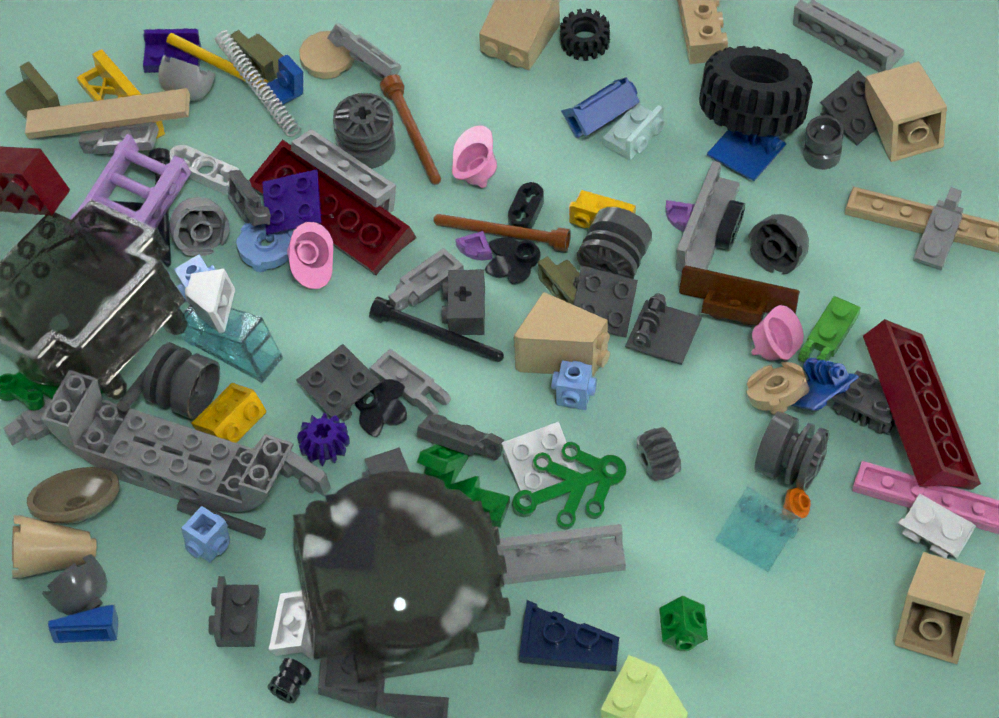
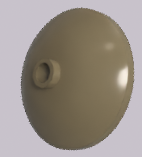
M101 467L75 468L55 474L35 486L27 497V506L29 512L34 517L46 522L62 524L82 522L95 516L112 503L119 492L120 483L117 475L111 470Z

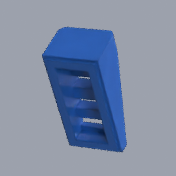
M107 605L48 621V628L54 643L115 641L118 634V616L115 606Z

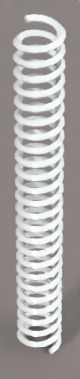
M227 30L219 32L216 38H214L215 42L230 62L233 63L246 83L249 84V87L252 88V91L255 92V95L258 96V99L261 100V103L264 104V107L267 108V111L270 112V115L273 116V119L276 120V123L279 124L283 132H286V136L298 134L301 127H298L295 133L288 134V132L297 128L298 123H294L295 119H291L292 115L288 114L289 111L285 110L286 107L282 106V102H279V98H276V94H273V90H270V86H267V82H264V78H261V74H258L255 66H251L252 62H248L249 58H245L246 54H242L243 50H239L240 46H236L237 42H233L234 39L230 38L231 35L227 34Z

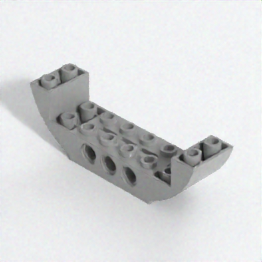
M72 370L68 371L41 417V420L65 446L95 467L113 471L117 475L118 480L177 500L184 499L218 512L247 511L262 504L294 445L291 442L264 434L257 450L131 408L123 412L118 409L116 403L102 398L96 378Z

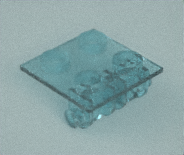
M747 487L715 541L769 572L788 539H793L799 530L796 526L801 518Z

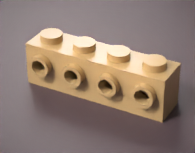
M677 0L689 64L706 63L715 52L728 48L726 32H721V28L724 25L722 11L717 12L719 0Z

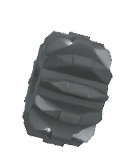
M664 427L653 428L637 437V449L642 466H644L646 473L652 480H665L680 472L681 459L679 451L677 450L676 442L673 441L667 429Z

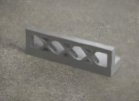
M800 0L794 6V26L877 72L890 70L904 55V49L814 0H811L808 4Z
M312 129L291 142V151L374 207L381 206L390 213L394 211L395 184Z
M712 161L677 248V271L682 272L685 265L708 270L716 250L715 240L729 201H735L740 183L720 177V162Z
M621 524L495 539L500 585L626 570ZM612 536H615V538L602 539V538H604V537H612ZM517 548V549H514V550H506V551H503V549Z

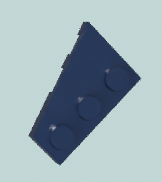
M527 600L519 663L616 672L619 651L618 636L586 623L578 624L564 618V614L554 610L551 613L537 607L536 603Z

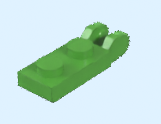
M833 296L800 351L798 360L805 362L809 359L814 349L821 352L817 357L818 360L829 361L831 356L834 357L857 320L861 307Z

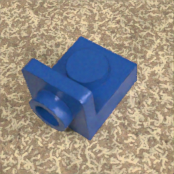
M288 54L278 59L277 79L267 83V86H270V90H273V94H276V98H279V102H282V105L303 95L304 72Z

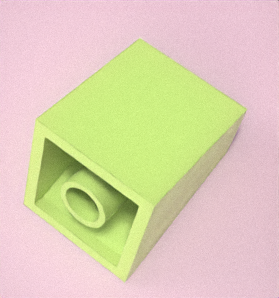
M628 655L601 708V718L688 717L687 710L661 669Z

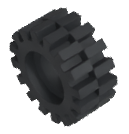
M586 8V13H582V9H577V14H574L572 11L568 13L569 18L566 16L563 18V23L560 24V45L562 50L566 51V55L571 57L574 54V59L576 60L583 56V60L588 61V56H592L594 60L598 58V53L601 56L605 54V49L608 50L610 43L609 21H606L605 15L600 17L599 11L596 10L592 14L591 9ZM587 31L595 35L588 38H582L576 36L575 34Z

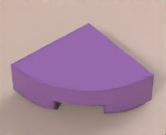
M666 200L667 219L675 228L684 232L695 204Z
M483 231L455 239L458 250L465 256L475 260L493 259L492 251Z

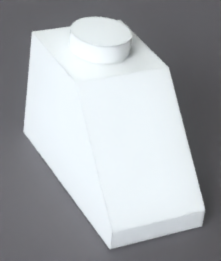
M225 269L192 273L188 287L185 289L186 301L192 305L197 316L219 333L225 332L235 293V288Z

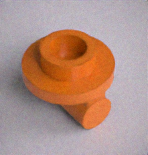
M798 488L787 490L781 515L783 521L792 522L794 519H802L808 516L811 502L803 490Z

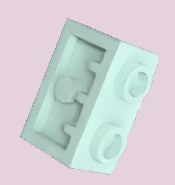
M639 103L631 107L603 137V145L631 160L638 152L641 153L646 148L648 141L654 134H659L665 124L664 108L658 105L651 111Z

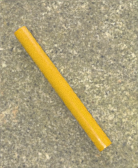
M173 33L168 35L166 40L168 44L245 81L233 63Z

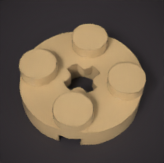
M781 362L783 367L774 369L771 364L756 371L747 382V395L751 405L760 410H770L771 414L775 415L779 411L784 413L788 406L807 395L810 389L801 366L795 363Z

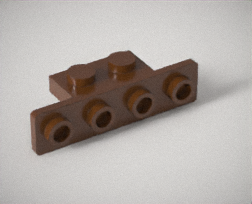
M687 265L682 269L679 288L680 294L704 299L701 313L709 314L716 319L727 318L736 320L743 325L749 326L758 325L765 313H769L779 305L787 306L796 314L800 291L797 289Z

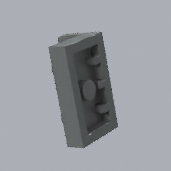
M218 576L217 587H212L211 604L215 607V615L209 616L208 623L209 635H214L217 647H255L260 595L259 585H227L225 576Z

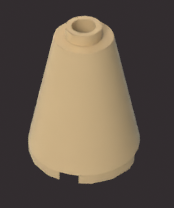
M21 515L13 516L14 524H19V526H13L12 561L13 568H18V570H12V578H24L66 569L74 563L80 566L86 563L83 557L90 554L96 557V538H90V532Z

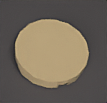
M320 31L310 35L301 45V65L313 77L321 79L336 78L341 76V72L345 70L347 72L354 63L355 59L350 56V51L344 46L336 47L327 38L331 31Z

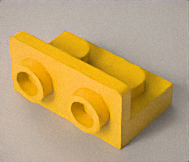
M581 190L576 202L572 201L570 203L569 223L581 228H589L600 209L619 207L635 214L636 205Z
M231 383L191 424L195 430L237 443L263 417L266 409L253 389Z

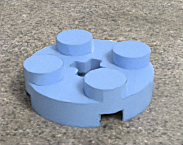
M245 223L240 229L241 234L237 237L236 242L238 253L247 265L252 266L254 271L264 272L267 269L281 266L289 260L287 248L293 229L266 235L265 224L253 226L251 223ZM264 239H266L268 242L273 241L268 246H262L261 241Z

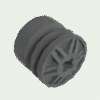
M357 93L346 97L338 103L333 113L336 146L371 169L380 167L389 161L395 152L396 146L393 111L389 103L381 96L372 93Z
M619 207L600 209L588 229L589 233L585 236L583 244L577 252V260L580 266L633 279L641 264V259L646 254L652 241V231L640 216L629 210Z
M171 342L163 344L151 359L143 381L144 398L166 409L171 407L172 411L195 420L211 404L220 380L219 363L198 353L192 355L190 350L181 348Z
M779 411L773 416L762 438L755 460V472L776 479L785 468V484L792 485L797 479V488L806 491L818 475L825 460L829 430L819 428L814 435L815 425L808 423L801 433L798 434L799 418Z

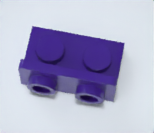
M188 28L145 29L143 31L145 42L144 73H159L163 55L200 67L199 58L166 42L168 35L173 33L202 48L199 30Z

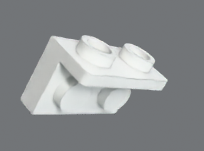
M920 493L905 519L901 518L898 522L904 528L902 533L904 536L916 543L923 539L932 545L929 550L945 559L948 555L956 559L958 558L976 527L975 524Z
M313 589L280 594L269 651L275 656L303 652L310 660H317L323 643L324 626L328 617V603Z

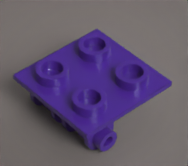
M317 169L263 182L264 206L268 207L271 214L270 225L265 224L266 235L296 229L305 222L322 223Z

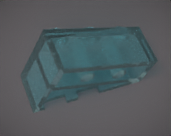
M190 305L176 321L185 342L196 346L260 383L266 380L283 359L262 317L231 308L226 330L223 333H219L198 317L192 305Z

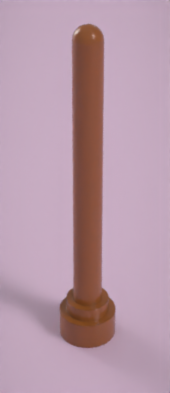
M389 75L380 83L385 97L393 100L430 182L437 185L441 182V176L403 97L405 89L403 81L399 75Z
M436 214L433 218L434 223L439 226L476 232L483 231L488 234L549 243V246L554 247L556 251L567 252L570 245L571 230L558 227L557 230L552 229L551 232L443 214Z

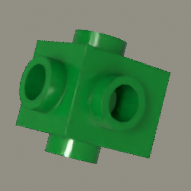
M682 595L659 608L663 643L671 645L680 651H689L694 649L696 645L708 640L705 605Z

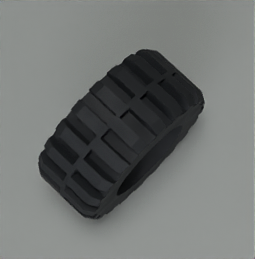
M746 46L728 47L723 51L715 52L706 61L699 104L707 118L714 120L715 124L720 127H727V130L739 131L749 136L751 134L758 135V137H767V135L781 136L782 133L788 134L793 132L804 123L813 80L807 67L802 66L799 60L792 59L788 54H781L769 48L768 50L761 49V47L757 46L752 48Z

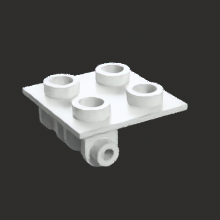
M559 421L501 443L505 452L503 453L504 461L507 465L510 464L520 491L529 490L533 493L564 481L546 472L538 473L533 469V459L536 454L541 452L547 453L553 462L578 472L575 462H566L561 457L562 447L567 442ZM567 448L565 450V453L568 456L572 457L570 449ZM541 458L536 461L540 467L548 465L545 459Z

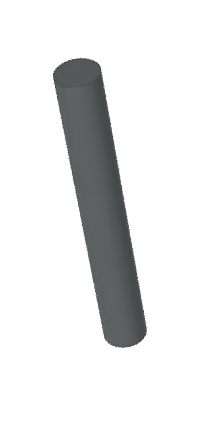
M149 364L118 402L117 407L119 410L127 411L142 393L143 381Z
M180 499L177 504V511L193 516L201 505ZM204 507L222 517L229 529L261 540L265 536V527Z

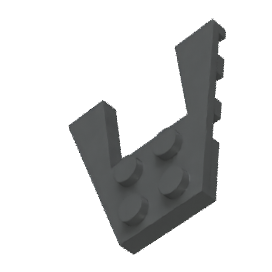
M448 611L447 615L430 617V614L415 616V620L396 622V619L383 621L382 625L365 627V624L324 630L318 694L394 718H447L448 697L384 693L388 641L453 645L455 611Z

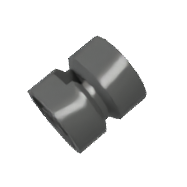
M823 115L811 119L807 124L804 158L810 166L825 170L839 163L844 129L838 119Z

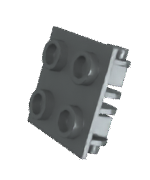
M859 70L820 102L823 106L820 116L826 115L838 119L843 125L844 132L856 146L877 129L865 99L866 78Z
M581 266L579 277H575L573 286L576 288L573 305L608 320V333L626 338L638 280Z
M656 293L650 297L649 301H645L625 347L682 365L702 317L666 306L665 296Z
M344 344L340 345L296 379L331 417L337 415L343 421L348 420L352 416L351 406L381 383Z
M857 370L854 374L858 375L859 378L850 384V388L847 391L834 396L833 409L837 410V414L851 420L853 419L856 423L863 414L862 426H866L870 420L868 428L880 434H883V432L889 434L894 424L892 423L893 416L880 381L868 373H862Z

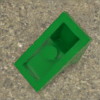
M438 444L420 451L417 463L425 466L422 481L448 491L450 485L455 482L468 460L469 455Z
M474 476L450 485L441 508V513L501 528L510 504V496L481 489L479 476Z

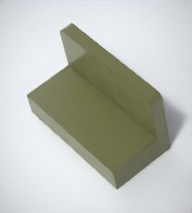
M240 30L231 34L230 38L234 39L233 42H237L236 46H240L239 50H243L242 54H246L245 58H249L248 62H252L251 66H255V70H258V74H261L262 78L269 82L277 78L278 59L283 57V55L260 34H256L250 39Z
M29 61L19 66L23 81L7 89L5 93L25 119H27L28 110L60 106L58 95Z
M547 256L538 261L539 280L554 297L573 305L576 294L573 282L575 277H579L580 273L569 260L555 265Z

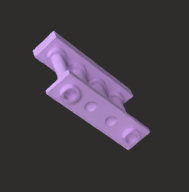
M126 134L123 141L119 142L115 147L114 155L77 212L71 215L66 228L75 241L80 242L87 232L115 245L114 251L120 259L134 263L190 176L191 171L185 160L174 155L170 163L165 165L139 153V147L133 137ZM133 162L161 175L154 187L149 188L123 176L130 163ZM117 185L146 198L140 210L135 212L109 200L108 197ZM101 208L131 222L125 234L118 235L93 223L97 216L96 210Z

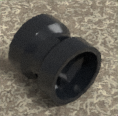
M285 658L279 666L280 673L271 679L267 687L278 699L287 703H295L300 695V687L307 684L312 674L299 661Z

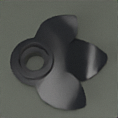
M512 237L493 239L489 241V247L496 254V257L485 267V272L496 278L508 276L511 284L520 283L529 277L531 267L537 265L538 261H540V249L534 242L529 240L519 242Z
M386 379L355 403V406L360 411L359 423L369 435L378 437L384 424L398 425L407 419V410L398 399L405 389L401 382L394 379ZM370 396H374V399L372 400V402H370L369 404H367V403H366L367 399H368Z

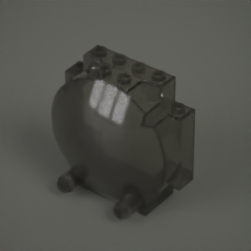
M92 199L72 219L56 212L52 216L45 215L0 261V353L7 356L24 377L35 383L46 386H60L68 371L72 370L96 378L100 389L106 397L114 400L122 398L127 392V383L119 371L162 326L168 333L173 335H179L187 328V318L180 309L186 300L171 280L169 271L161 260L170 248L158 230Z
M408 471L372 474L347 484L338 490L336 494L325 495V501L315 500L309 503L304 514L293 515L292 544L313 657L318 659L352 653L358 683L471 665L474 661L475 652H479L477 633L504 629L506 618L511 616L508 597L503 598L501 588L504 587L503 574L507 573L504 555L498 554L497 545H500L498 527L492 526L489 512L483 511L481 501L473 502L460 490L446 489L444 482L438 478Z

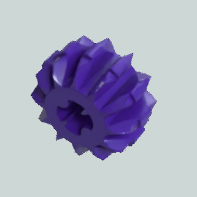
M324 412L319 419L311 415V423L302 422L297 440L300 444V453L302 456H307L310 463L319 459V463L323 466L326 460L330 459L333 463H336L337 456H345L346 447L350 444V438L347 434V426L345 423H340L337 415L328 419Z

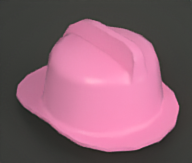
M479 125L466 130L456 141L453 150L452 175L456 179L465 180L469 184L485 188L488 179L492 177L497 169V160L493 153L492 132L487 127Z
M305 222L293 231L287 248V257L289 259L290 271L294 278L302 286L309 289H319L326 286L331 279L333 240L330 233L322 225L315 222Z
M779 305L773 308L752 331V339L755 345L751 351L752 355L760 354L768 361L790 359L801 347L804 337L802 325L797 315L787 306Z

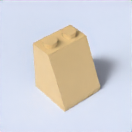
M495 0L479 33L480 52L485 53L489 57L506 61L513 66L530 70L560 26L559 0Z
M919 61L866 76L865 99L890 162L944 147L947 105Z
M543 292L514 335L516 370L525 373L554 374V371H560L562 360L570 362L580 361L584 364L592 365V376H594L599 367L603 368L610 357V351H608L610 339L608 320Z
M923 552L906 596L894 645L958 664L986 570Z

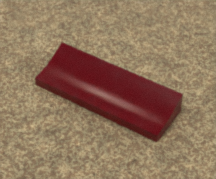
M283 139L249 179L254 191L263 196L264 181L317 169L322 222L320 225L330 233L334 247L375 275L400 250L417 238L409 225L381 206L374 207L291 151V145Z
M884 319L864 334L863 338L919 487L955 486L973 490L981 482L923 334Z

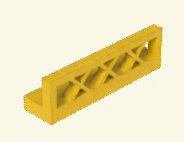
M102 49L92 54L95 67L76 77L80 86L93 101L103 100L105 94L117 95L118 98L142 95ZM99 75L103 79L102 86L90 85L88 81ZM156 121L159 129L156 139L165 135L162 121Z

